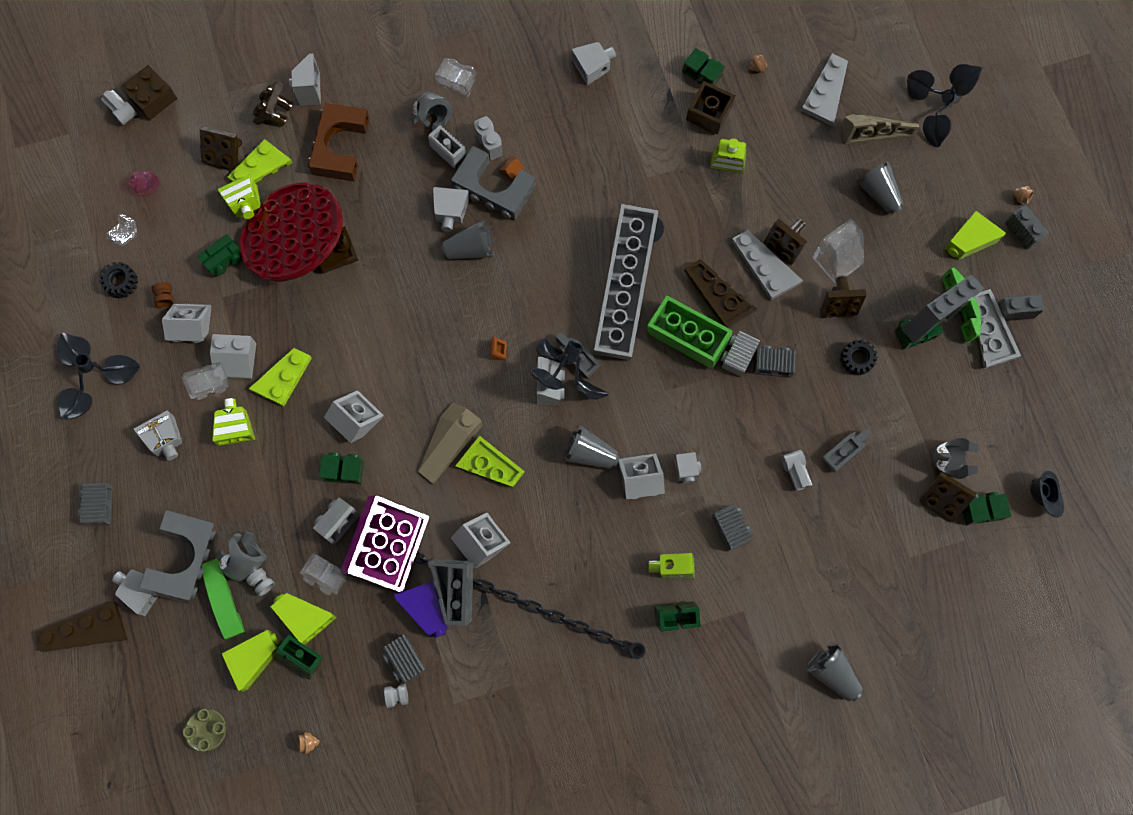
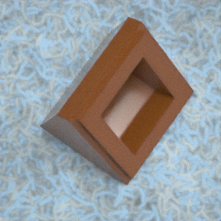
M510 157L499 169V172L511 181H514L519 171H523L524 167L517 157Z
M496 337L491 338L489 360H506V341Z

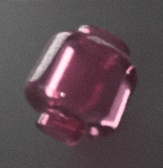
M150 170L134 172L130 179L131 188L139 195L153 194L160 185L158 176Z

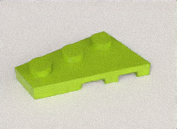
M264 139L228 176V179L233 182L250 174L254 182L257 183L262 180V177L270 173L274 174L279 168L284 165L288 166L293 162Z
M293 348L253 384L249 390L284 407L312 357Z
M481 436L476 439L456 465V467L514 487L525 473L524 470Z

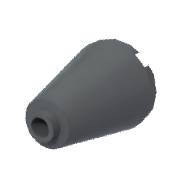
M889 161L864 175L863 181L861 179L856 181L886 213L891 211L893 214L902 208L900 205L903 201Z
M479 221L443 241L441 246L443 256H447L448 259L494 256V250H490L493 242L487 225L483 226L485 221Z
M578 424L576 427L579 430L578 432L573 431L565 449L568 451V456L564 455L563 460L611 469L612 466L616 467L619 461L618 452L585 427Z
M833 643L827 646V651L823 652L820 650L815 654L807 665L810 668L807 669L808 673L845 700H858L862 695L861 691L863 688L841 647L837 643Z

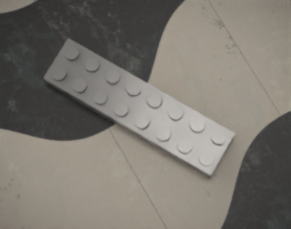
M621 204L594 348V354L631 361L658 210Z

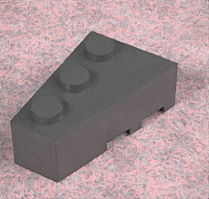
M433 559L428 562L434 578V587H436L438 592V601L445 625L466 626L472 621L474 561Z

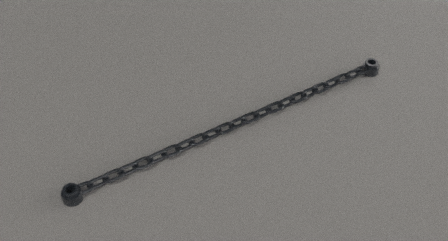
M416 552V554L422 557L419 558L420 560L414 558V562L428 563L430 561L426 559L423 553ZM473 579V583L477 584V587L486 593L496 592L507 602L513 604L516 602L522 603L528 611L536 614L543 612L548 615L550 620L559 624L564 622L571 624L575 631L582 634L592 633L596 636L597 640L605 644L613 642L619 645L622 651L629 653L634 659H640L645 655L646 650L642 643H632L627 640L617 641L612 634L604 630L596 632L590 629V626L585 622L568 620L565 614L557 610L547 611L536 601L530 599L524 601L519 599L518 594L507 589L503 591L498 590L493 583L484 579L480 581ZM483 583L491 585L492 587H489L490 590L482 588ZM505 592L514 595L513 600L504 597L507 595ZM530 603L539 606L536 608L538 611L529 608ZM553 613L561 615L562 617H560V620L562 621L552 618L551 616H554ZM577 623L586 626L584 627L585 631L576 628L575 626H578ZM600 633L610 636L608 638L609 641L599 638L602 636ZM624 643L631 645L629 650L623 648L625 647ZM635 647L640 649L639 655L634 654L633 649Z

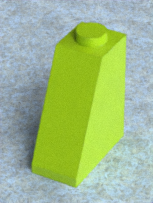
M975 211L944 249L951 256L960 260L996 244L1006 233Z
M288 593L276 597L273 601L274 604L270 606L298 641L304 645L337 618L334 614Z
M266 630L222 653L238 691L244 692L248 690L276 656V650L279 647L278 644H280L276 633Z

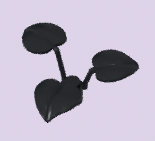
M969 64L957 65L953 68L949 77V81L953 86L945 91L931 88L935 78L929 71L916 70L908 75L907 90L913 99L923 100L930 91L941 94L942 101L946 103L943 108L936 112L935 116H927L923 123V133L926 139L934 146L941 147L951 131V120L949 117L939 114L948 107H951L952 104L960 102L962 96L969 94L974 89L980 78L982 67Z
M61 333L57 346L58 357L63 364L67 366L75 365L77 367L80 382L79 391L75 388H68L59 395L57 404L61 418L73 419L80 417L92 405L91 395L83 393V373H88L93 367H96L101 371H106L105 376L109 382L120 385L131 380L140 368L138 362L124 355H113L106 359V368L90 359L91 347L86 339Z
M546 338L538 343L536 351L541 357L561 362L553 375L540 368L532 371L533 378L542 385L552 390L560 389L563 382L557 379L556 376L565 363L572 365L576 362L574 383L578 385L577 390L580 393L595 400L607 397L610 393L585 380L578 379L579 366L582 359L579 355L583 349L579 343L569 341L563 353L553 347Z

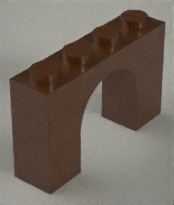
M332 103L324 104V108L320 111V124L316 126V140L312 142V156L308 158V168H310L312 175L355 182L359 166L356 157L335 154L327 149V144L334 134L341 131L366 134L370 120L367 109Z

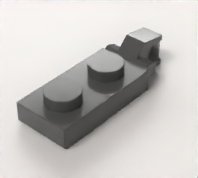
M562 332L556 336V341L561 345L559 347L561 353H563L569 341H575L583 347L579 355L582 358L579 371L587 379L601 367V364L576 338L573 339L571 337L568 339Z
M864 429L858 435L855 432L850 433L821 459L835 473L864 448L866 444L863 441L871 434L867 429Z

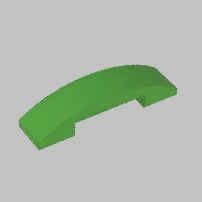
M955 268L949 269L941 276L946 291L964 280V277ZM973 298L960 310L965 321L960 328L966 343H970L980 336L981 315L976 298Z
M216 558L201 564L202 568H204L203 577L208 597L224 639L226 640L244 633L245 630L240 614L237 613L226 575L220 569L218 559Z

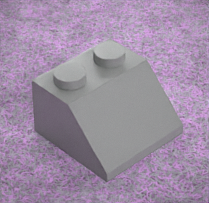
M313 54L307 55L292 70V78H289L290 89H293L294 99L298 100L300 106L321 105L320 72Z
M173 304L162 318L165 340H172L173 342L191 341L193 343L204 341L209 333L211 305Z
M212 335L210 356L213 377L252 379L257 343L251 336Z
M538 357V368L544 369L553 375L560 363L544 357ZM560 370L556 378L565 381V370ZM537 380V405H560V399H564V388L552 390Z
M357 390L333 401L324 418L345 439L352 443L365 436L384 415Z
M656 453L619 459L620 475L626 500L665 494L664 475Z
M341 498L333 500L329 504L328 511L316 519L314 522L315 526L313 527L314 530L334 546L360 516L352 506Z
M488 513L463 524L451 537L466 559L474 561V569L488 562L511 543Z

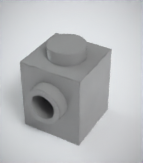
M696 453L677 454L675 456L677 480L683 481V483L695 482V479L701 473L700 461L697 462Z

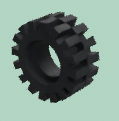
M112 262L113 266L108 264L106 265L107 270L102 269L104 274H100L101 280L99 282L101 287L112 297H118L119 299L123 298L122 295L128 297V292L133 294L134 291L132 289H137L135 283H138V277L126 263L118 262L117 264ZM120 274L125 275V281L121 285H113L112 282L116 276Z
M856 339L848 343L844 348L840 360L843 362L842 366L846 367L845 370L847 372L850 371L853 375H864L875 366L878 358L876 357L877 350H873L875 347L873 345L870 346L869 341L865 343L863 339L860 341ZM853 352H863L866 356L865 362L863 364L855 363L852 360Z

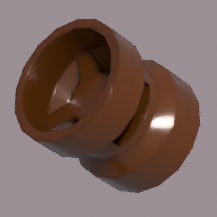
M161 282L152 286V293L155 295V306L168 307L174 304L170 283Z

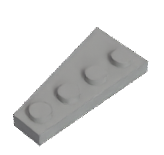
M832 53L803 105L802 112L831 126L834 125L848 64L847 60Z
M749 230L732 238V243L770 300L803 282L798 275Z
M991 289L980 292L975 297L981 315V333L978 339L983 367L986 369L1017 359L1021 354Z

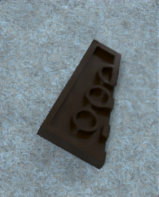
M701 259L684 269V272L723 326L729 328L757 311L758 308L748 303L740 293L738 294L734 291L729 283L719 278L718 274Z
M114 601L35 632L40 652L128 640L117 602Z

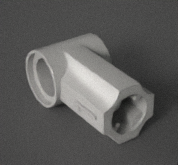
M107 90L103 93L101 100L122 125L137 115L127 101L124 102L114 90Z
M798 450L782 455V465L785 471L789 472L795 491L812 486L805 467L806 459L803 452Z

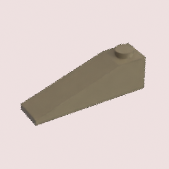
M855 114L846 116L841 124L845 145L911 137L919 129V124Z
M453 402L441 415L418 472L434 484L483 426L482 420L467 408Z

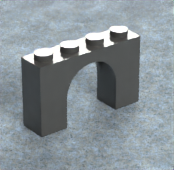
M472 146L451 179L452 188L468 190L469 198L472 201L484 204L487 209L495 210L507 219L516 220L536 188V177L520 170L506 190L497 193L486 191L480 186L479 179L490 163L489 153Z
M971 274L926 305L902 328L903 332L913 343H916L943 319L946 318L948 320L957 314L984 287Z
M166 510L158 533L186 542L192 550L193 561L188 569L177 574H168L146 568L139 592L188 604L190 599H194L198 588L194 587L196 579H201L204 570L200 566L202 560H207L210 551L206 547L208 541H213L216 530H213L214 523Z

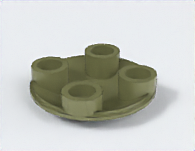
M201 709L188 719L183 729V736L192 749L199 752H208L217 748L224 740L226 722L219 712L212 709Z

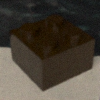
M149 65L120 86L127 98L149 120L153 119L177 100L171 87Z
M703 81L688 108L686 120L718 135L733 107L736 95Z

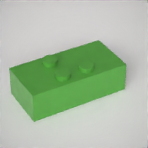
M669 296L665 297L647 325V334L710 369L714 368L730 342L733 333L729 328Z

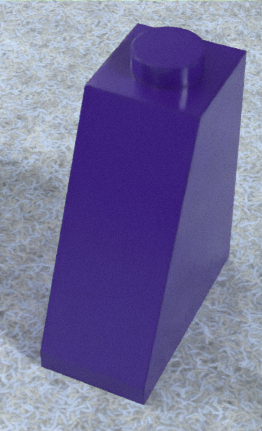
M433 582L394 595L395 599L429 636L433 635L434 638L441 637L446 634L445 631L449 630L448 625H445L438 601L439 596Z

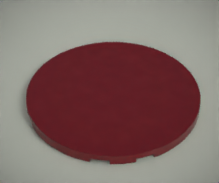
M307 182L290 184L266 196L267 199L261 204L260 208L253 211L254 216L248 220L246 226H243L240 235L239 248L244 264L256 276L268 281H289L314 270L332 252L342 230V209L332 193L318 184L313 185Z

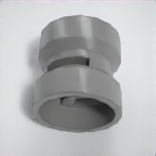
M262 568L257 569L246 579V582L255 588V592L259 597L266 594L275 585L271 578H267L266 572Z
M406 684L398 685L397 689L391 686L384 688L387 708L394 707L398 703L400 705L408 704Z

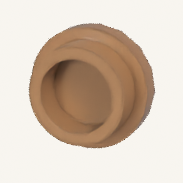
M762 54L759 56L755 55L752 58L749 70L756 72L765 71L764 69L768 65Z
M1023 186L1015 189L1013 193L1018 203L1028 204L1034 190L1030 189L1029 186Z
M304 732L297 737L298 752L308 754L314 750V747L320 741L315 736H312L311 733Z

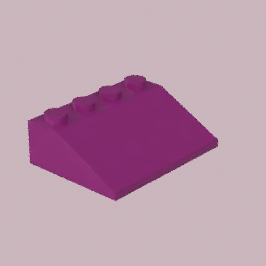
M376 495L368 496L340 572L398 592H403L429 516Z

